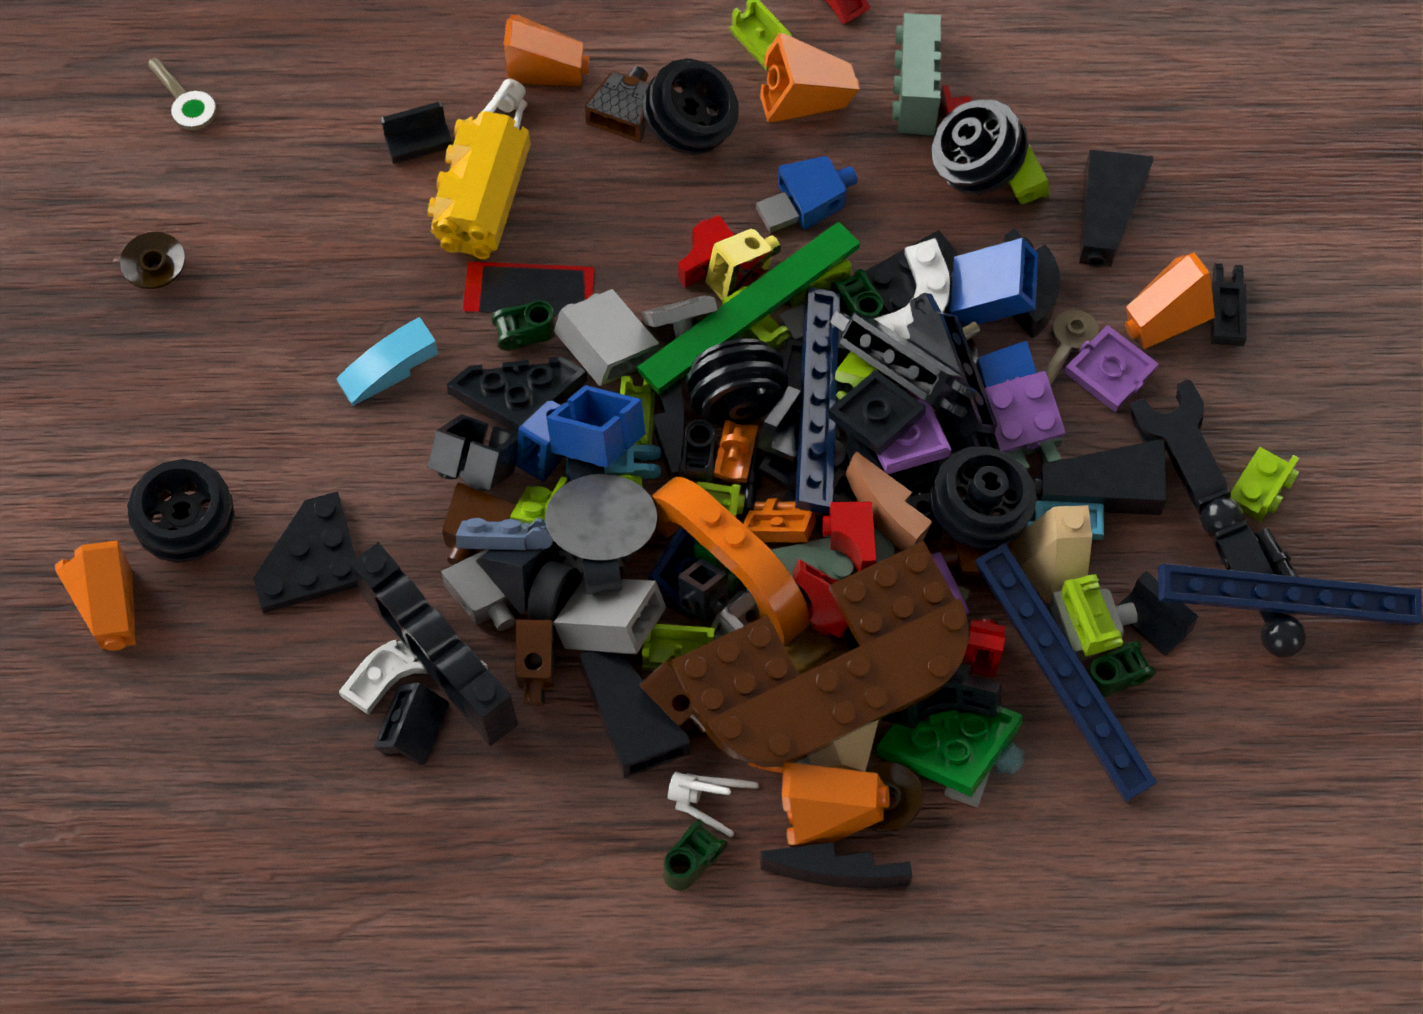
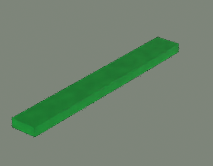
M837 222L723 304L718 310L712 312L637 366L638 373L658 394H661L690 372L691 364L698 355L712 346L738 338L860 249V242L840 222Z

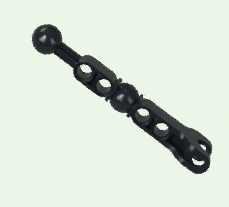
M1187 379L1177 384L1176 399L1179 403V408L1172 413L1161 414L1155 412L1145 399L1131 402L1130 415L1143 442L1164 440L1165 452L1171 460L1194 507L1197 509L1198 514L1201 515L1200 520L1203 529L1211 537H1214V545L1226 570L1273 574L1247 522L1244 521L1245 516L1242 507L1234 499H1231V491L1199 430L1203 422L1204 402L1192 381ZM1259 611L1265 622L1261 629L1260 637L1263 646L1271 655L1280 658L1292 657L1302 649L1305 644L1306 633L1304 626L1296 617L1278 612Z

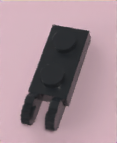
M1214 264L1212 296L1215 318L1211 319V344L1244 346L1246 343V284H1244L1243 265L1234 266L1232 271L1233 282L1231 283L1223 282V264Z

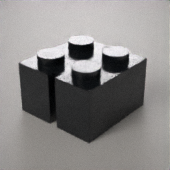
M461 414L436 430L427 468L437 471L439 476L446 479L454 480L459 476L462 478V481L468 482L469 486L473 489L480 491L491 490L514 473L517 461L518 434L494 426L489 445L486 446L484 442L489 423Z

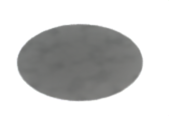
M595 474L577 478L561 487L548 503L545 520L552 539L568 553L589 560H613L637 551L650 539L657 523V510L651 496L635 482L616 475Z

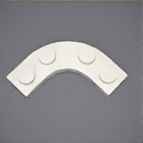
M936 238L906 247L905 256L916 281V292L913 298L918 297L922 293L932 294L941 312L944 313L950 297V278ZM910 303L896 312L875 318V320L910 342V335L907 329V325L913 322Z
M393 640L380 646L368 655L343 685L339 693L342 698L369 715L389 688L400 678L411 674L428 673L401 641ZM481 661L488 670L487 664Z

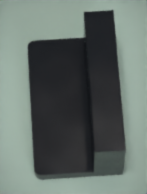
M442 102L428 104L381 118L385 142L393 164L447 150L449 145H453L445 121Z
M788 386L764 421L758 448L795 462L798 457L799 413L796 412V407L801 391Z
M1147 571L1137 579L1133 591L1118 604L1122 605L1131 602L1134 604L1138 620L1137 623L1129 625L1163 655H1168L1193 630L1199 617L1184 603L1158 601V580Z
M420 683L398 685L373 748L382 754L401 753L419 765L426 764L448 710L449 702Z

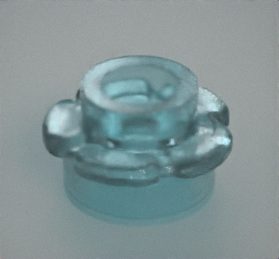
M1010 742L995 763L997 767L996 772L1003 774L1006 771L1008 775L1017 772L1024 764V749H1020L1013 742Z

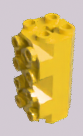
M483 111L478 114L475 120L472 116L466 120L458 119L456 121L454 145L448 146L445 158L446 164L451 166L448 172H439L437 178L438 192L436 198L432 197L428 205V216L433 217L431 234H434L435 238L441 241L440 247L446 252H461L474 255L479 259H487L490 257L491 252L498 249L530 148L529 130L522 126L520 131L514 126L515 120L508 115Z

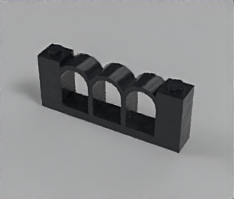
M379 542L350 563L362 597L490 747L518 725L509 692L490 670L486 669L477 655L464 642L460 641L445 618L433 606H430L418 587L401 571L400 566Z

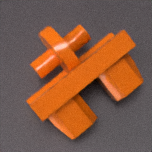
M725 420L714 468V478H720L723 482L737 485L741 484V482L747 483L758 433L757 425H740Z

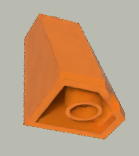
M511 14L510 19L506 20L504 52L508 79L516 80L521 84L582 87L583 74H589L590 64L589 56L584 55L583 42L520 15Z
M779 33L765 54L764 66H769L767 85H761L760 99L767 122H777L844 109L859 90V83L852 64L787 34Z
M1195 253L1175 258L1126 306L1128 321L1125 322V328L1129 337L1132 340L1137 339L1143 349H1146L1215 318L1210 272Z
M118 540L81 545L74 551L75 557L70 561L62 559L56 563V573L100 648L118 651L126 646L136 645L133 573Z
M784 763L783 809L787 811L789 823L793 824V828L787 829L788 845L790 847L834 843L882 821L884 808H888L890 803L889 787L883 784L878 773L799 763Z

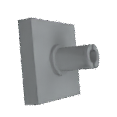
M703 295L643 311L642 316L644 324L657 327L668 323L673 324L675 336L678 338L693 327L691 319L694 316L718 309L715 297Z

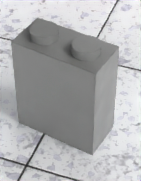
M613 289L601 294H593L584 301L568 304L563 307L558 314L559 317L554 329L556 335L599 386L637 371V366L653 356L659 345Z
M584 577L554 621L556 631L564 648L637 654L666 609L657 582L621 579L622 590L587 594Z

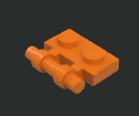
M768 498L766 502H755L754 510H749L743 524L763 543L789 542L796 544L808 542L816 523L815 515H821V513L796 509L795 502H781L779 498Z

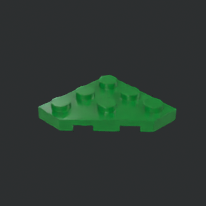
M1002 707L997 718L972 711L958 714L956 709L929 715V720L919 722L915 729L894 723L877 745V756L892 763L901 764L919 775L972 797L1022 726V715Z

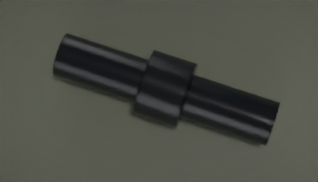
M754 448L747 483L741 482L743 494H745L744 513L754 510L757 490L761 488L762 475L756 472L761 462L762 450L759 448Z

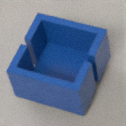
M587 385L570 397L568 404L563 403L546 417L551 453L593 463L600 467H609L625 453V449L631 448L646 434L642 399Z

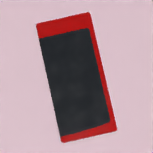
M469 261L467 263L463 311L494 313L502 308H512L542 300L552 306L554 315H558L566 305L584 301L593 294L595 268L588 266Z

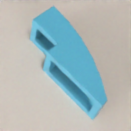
M418 317L383 338L362 354L336 378L337 382L352 406L410 377L409 369L438 355L436 341L422 319Z

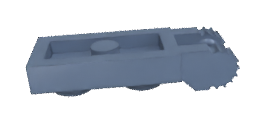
M471 518L467 521H461L456 533V548L525 551L526 549L540 550L541 548L544 550L551 547L554 542L548 532L546 520L543 518H536L531 524L520 523V521L515 519H507L501 522H486L481 518Z

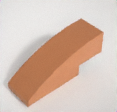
M856 452L845 475L858 502H872L874 525L901 551L922 542L932 521L907 503L912 492Z

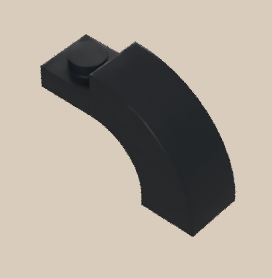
M1015 228L1004 236L1003 243L1023 238L1034 249L1031 241L1025 236L1022 237ZM1046 244L1035 250L1038 253L1035 310L1012 316L1032 339L1049 323L1055 309L1060 288L1058 264Z
M961 663L951 679L938 692L898 713L893 712L883 717L882 721L915 729L920 720L927 714L944 708H960L997 718L1002 710L1001 683L973 676V665Z

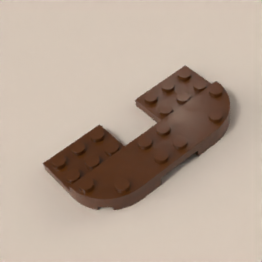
M924 541L830 585L829 590L860 647L802 675H799L768 615L673 659L671 666L711 740L734 759L739 758L756 764L758 767L784 766V763L798 762L833 745L834 741L893 712L898 713L932 696L943 688L959 668L964 658L969 636L968 620L960 598L955 599Z

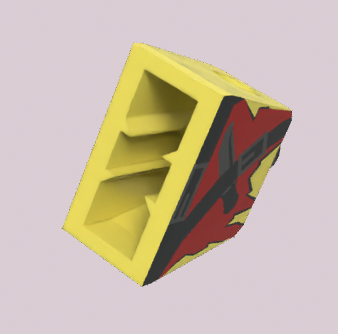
M754 229L746 230L715 243L705 282L721 300L726 296L729 297L740 288L750 286L768 272L771 257L781 251L780 243L774 236L763 239Z

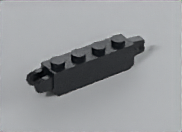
M922 293L909 302L913 322L907 325L910 343L967 379L965 383L978 392L975 399L967 398L959 393L955 402L967 409V413L963 418L953 414L944 407L932 404L938 413L947 436V441L950 446L958 447L959 451L968 447H991L988 437L995 433L997 422L959 318L955 315L941 312L933 295Z
M835 311L830 323L843 331L838 340L841 345L923 400L933 405L944 407L959 417H965L967 409L955 402L959 393L975 399L978 393L965 383L967 379L874 318L857 312L849 316L846 313Z

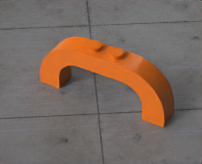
M674 477L651 495L657 510L655 528L666 538H669L680 526L683 527L723 563L749 590L759 608L760 618L768 615L784 646L810 625L809 611L805 599L786 567L767 545L707 491L686 478Z

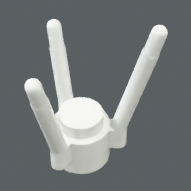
M506 79L483 111L493 113L497 107L504 112L516 110L514 126L519 129L523 111L527 106V102L523 100L526 93L525 88L516 80Z
M675 772L670 782L668 799L677 802L675 809L687 812L697 819H701L714 829L732 837L734 835L733 830L694 808L690 803H698L702 791L729 795L731 794V789L726 787L757 789L759 783Z

